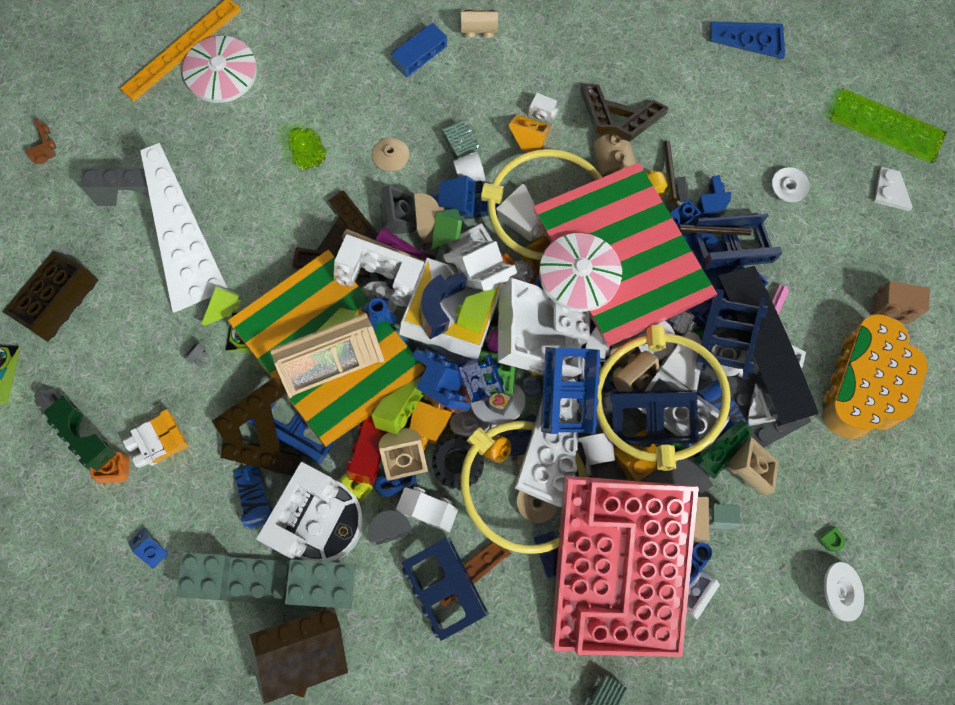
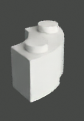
M414 486L413 489L404 488L396 511L411 519L422 521L429 526L450 533L458 509L451 505L452 501L442 497L438 500L426 495L425 490Z

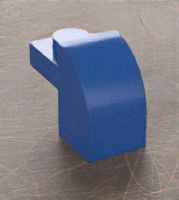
M720 175L712 176L708 183L710 194L701 195L697 201L698 210L701 212L700 218H716L720 216L731 200V192H725V186L721 182Z

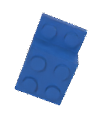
M427 349L424 352L415 350L412 357L427 366L417 389L447 408L468 411L471 403L465 400L466 396L458 393L467 372L461 369L462 366L454 361L449 362L445 360L446 356L441 353H434Z

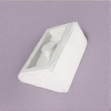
M700 571L689 585L687 613L695 619L699 618L720 585L715 578L703 571Z

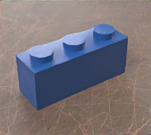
M434 23L425 26L417 35L410 37L404 45L397 47L391 54L392 64L407 78L447 47V36Z

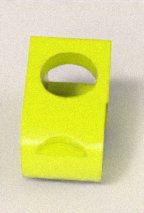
M345 472L338 479L360 502L373 490L370 484L349 480L348 472Z

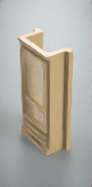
M366 313L270 349L274 364L289 398H292V395L371 364L385 361L374 329Z

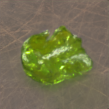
M294 127L289 132L288 145L292 153L293 165H298L301 170L313 169L314 165L315 167H320V164L326 160L327 150L321 144V137L314 129Z

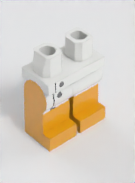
M167 409L153 420L131 430L132 435L123 441L125 447L130 452L139 447L141 452L132 457L135 466L138 468L147 464L153 466L157 462L189 447L175 418Z

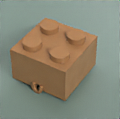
M889 281L884 286L880 285L878 291L874 294L873 315H885L899 320L903 324L912 323L929 311L930 288Z

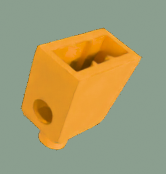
M419 401L415 411L412 413L410 429L419 433L423 451L425 452L428 442L438 444L451 421L452 412L444 409L441 410Z

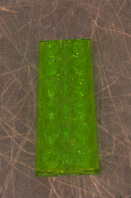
M845 88L841 90L829 118L830 121L928 163L936 161L947 131Z

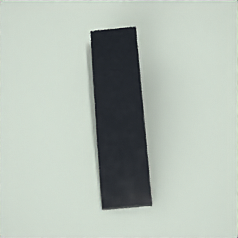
M755 265L717 276L721 290H724V298H727V301L759 306L761 297L765 298V306H768L766 318H762L751 360L755 361L752 376L758 389L762 391L767 408L771 407L777 426L819 414L785 328ZM729 309L733 321L755 324L757 314ZM736 329L739 340L750 343L752 332Z

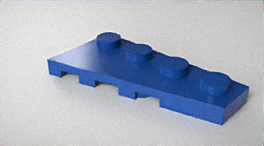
M711 22L710 42L783 59L785 57L783 24Z

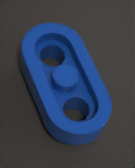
M382 475L377 479L375 486L379 495L389 497L402 494L405 487L413 489L414 486L416 487L417 478L416 475L387 481L386 475Z

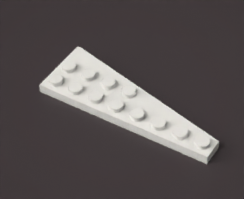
M157 143L140 151L171 307L175 313L212 297L216 285L227 290L228 287L161 144Z
M578 375L569 381L578 382ZM561 399L559 423H578L577 411L579 404H577V399ZM541 402L515 489L562 508L564 476H575V472H577L575 460L578 432H559V434L541 432Z

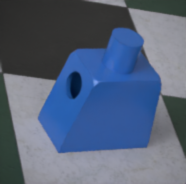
M466 175L441 182L439 193L432 194L431 197L436 200L439 207H444V211L458 209L460 216L473 217L476 181Z

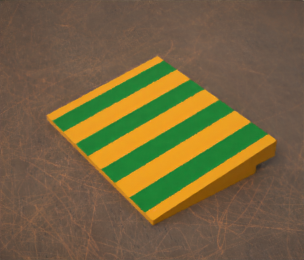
M329 250L228 320L229 324L270 377L277 376L282 384L283 382L274 364L270 349L316 332L340 308L356 311L358 316L364 314L365 312L361 311L363 303L370 302L369 298L355 282L352 287L341 285L334 280V262L336 258ZM386 321L379 323L375 330V335L385 361L371 364L292 395V398H289L288 394L285 395L325 447L371 416L382 399L417 377L422 376L426 369L420 361L412 357L414 353ZM350 340L345 342L338 357L339 363L356 356ZM310 355L285 364L291 381L330 367L317 363Z

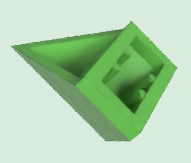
M458 209L436 212L431 250L451 241L459 240L462 219Z

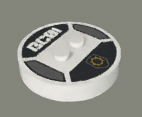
M334 480L338 484L337 488L339 490L333 500L330 499L329 503L306 492V499L303 505L298 507L294 513V521L290 526L286 527L287 531L307 541L305 543L306 549L303 555L298 557L299 559L334 562L347 555L357 544L363 530V511L356 496L344 484Z

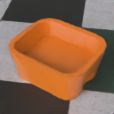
M116 452V455L99 471L91 468V477L97 483L124 482L129 475V455L124 452Z

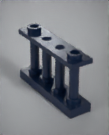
M715 289L717 295L713 297L701 345L709 352L711 347L716 345L748 351L746 361L713 355L720 365L742 369L743 379L747 380L748 373H753L755 361L751 360L761 319L766 318L768 306H765L764 297H761L759 306L727 301V298H724V290ZM731 309L757 314L755 324L723 319L720 316L721 310ZM721 326L752 332L750 343L718 337V334H715L716 328ZM698 354L696 361L697 370L705 371L707 364H710Z

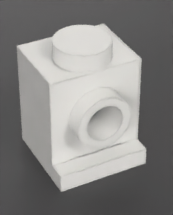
M536 93L529 107L528 116L532 118L535 115L542 121L547 120L550 122L551 119L554 120L558 113V109H556L557 101Z

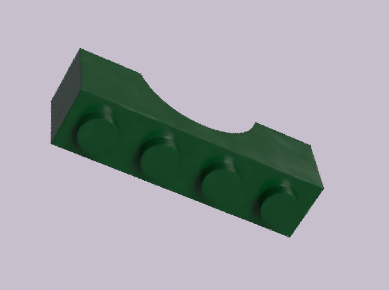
M62 395L44 411V414L49 418L47 423L53 429H58L57 435L64 442L70 444L68 449L76 456L79 455L81 457L79 462L86 469L91 467L99 471L116 455V452L97 434L80 437L79 425L84 415L65 396Z

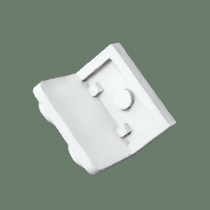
M554 302V331L558 334L580 340L582 347L590 341V315L588 311L568 310Z

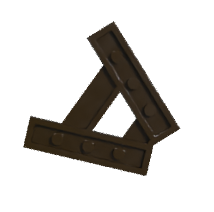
M581 84L580 88L595 133H614L621 139L629 142L666 115L669 108L654 99L641 109L605 100L599 84ZM610 113L627 117V119L622 123L613 121Z
M344 190L328 200L339 218L317 250L296 247L292 264L293 268H303L327 250L336 258L337 251L344 241L342 237L346 229L373 240L377 238L378 233ZM361 267L357 276L370 278L371 272Z
M277 376L212 420V423L223 438L220 458L293 476L302 461V455L280 449L271 405L287 395V392ZM252 418L255 421L260 445L242 440L240 427Z

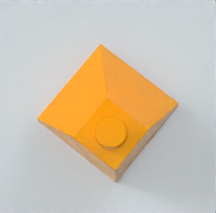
M519 114L509 124V128L521 150L526 151V153L543 150L552 127L550 124Z
M644 429L634 436H646L647 432ZM630 444V446L641 451L656 453L655 444H652L651 447H639V444ZM617 446L614 448L615 460L629 481H641L658 470L657 462L636 458L622 451Z

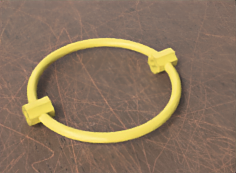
M543 149L522 154L508 162L498 172L492 184L485 183L483 186L481 200L487 201L488 215L493 229L508 247L528 258L541 260L544 253L532 251L519 245L501 227L495 209V203L500 204L503 196L504 186L499 185L513 168L525 161L540 157L566 159L584 168L595 180L603 178L589 162L566 151Z
M651 325L646 328V336L636 338L622 345L610 355L600 369V383L598 385L599 402L596 418L605 435L622 451L642 460L657 462L658 470L670 471L676 469L677 460L685 459L700 452L720 433L730 409V387L722 366L705 347L682 336L665 334L664 326ZM665 342L680 344L699 353L714 369L722 392L721 409L718 418L709 433L689 448L675 452L674 446L661 445L656 447V453L641 451L621 440L606 420L602 407V389L605 378L611 367L621 356L638 346L648 344V350L660 351L666 348Z
M511 421L494 426L486 432L479 427L467 439L471 447L464 459L461 471V494L471 520L489 540L514 552L536 554L558 548L559 537L543 544L523 545L499 536L481 519L474 507L470 494L469 475L477 452L482 456L495 442L492 439L493 436L513 429L533 431L535 423ZM576 451L575 465H577L579 476L588 477L585 465Z

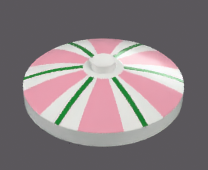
M214 36L197 43L186 55L182 68L184 80L190 91L198 98L213 103L229 102L242 96L254 83L257 73L256 60L250 48L242 41L229 36Z
M573 233L558 238L548 246L541 259L539 276L545 293L552 301L565 309L585 312L604 306L614 297L621 283L622 266L618 255L607 242L590 234Z

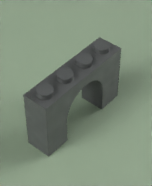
M82 169L80 187L97 206H116L118 190L135 191L147 196L150 200L144 169Z

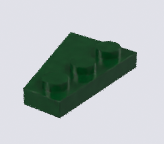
M740 419L693 461L710 477L715 479L754 431L747 423Z

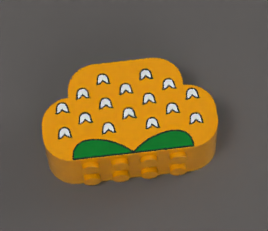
M881 314L871 315L864 319L849 334L848 338L843 340L841 349H844L842 356L839 355L835 366L838 367L837 371L832 374L829 384L832 385L831 389L825 393L823 402L826 403L823 410V419L826 426L833 433L847 439H858L873 429L888 430L914 413L927 373L928 363L922 351L908 344V331L898 320Z

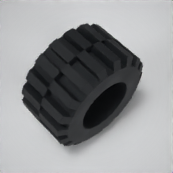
M452 435L448 440L445 438L441 444L436 446V451L433 452L432 466L438 481H441L442 485L449 486V489L454 490V488H458V490H461V473L457 474L449 471L446 466V459L454 452L467 454L471 447L467 442L468 436L463 438V435H458V437ZM478 452L471 465L469 487L478 481L484 469V456H481Z

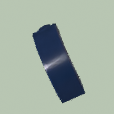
M463 272L458 275H451L446 280L440 274L425 287L419 309L421 326L429 339L448 331L450 319L443 311L440 303L444 299L464 290L467 278Z

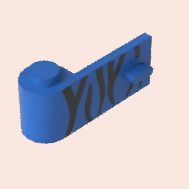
M716 380L699 391L697 395L720 410L722 392L719 380ZM731 397L728 413L730 418L723 428L724 433L740 419L747 423Z
M249 465L235 470L234 475L244 513L241 515L244 527L248 526L249 529L264 525L273 510L267 500L260 469Z

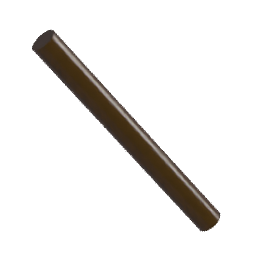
M666 140L663 142L669 198L671 203H675L678 201L671 144L670 141Z
M678 224L677 226L680 232L745 236H750L752 233L751 228L683 224Z

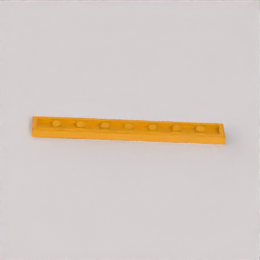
M232 0L221 2L125 83L120 90L133 102L136 101L183 61L192 47L200 41L210 38L241 11L240 7Z

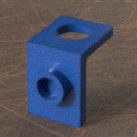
M145 528L128 542L132 552L152 569L168 555V552L149 536Z

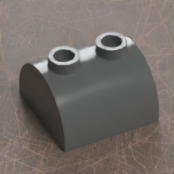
M391 185L382 188L380 191V209L383 212V228L389 230L392 234L417 231L414 194Z
M390 506L378 510L379 514L372 519L368 529L369 541L373 546L414 534L408 519L400 512L393 511Z

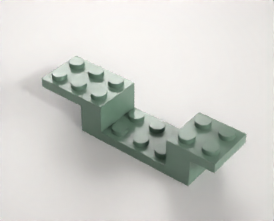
M182 552L176 597L352 609L356 564L236 558L226 555Z

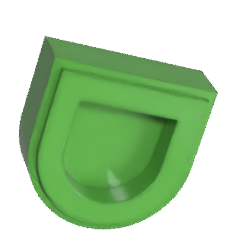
M836 526L818 538L821 544L831 552L839 551L845 545L844 536Z

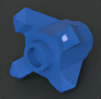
M383 296L363 303L361 311L369 315V321L374 332L379 323L386 321L389 324L395 325L398 319L388 310L387 304L389 299Z

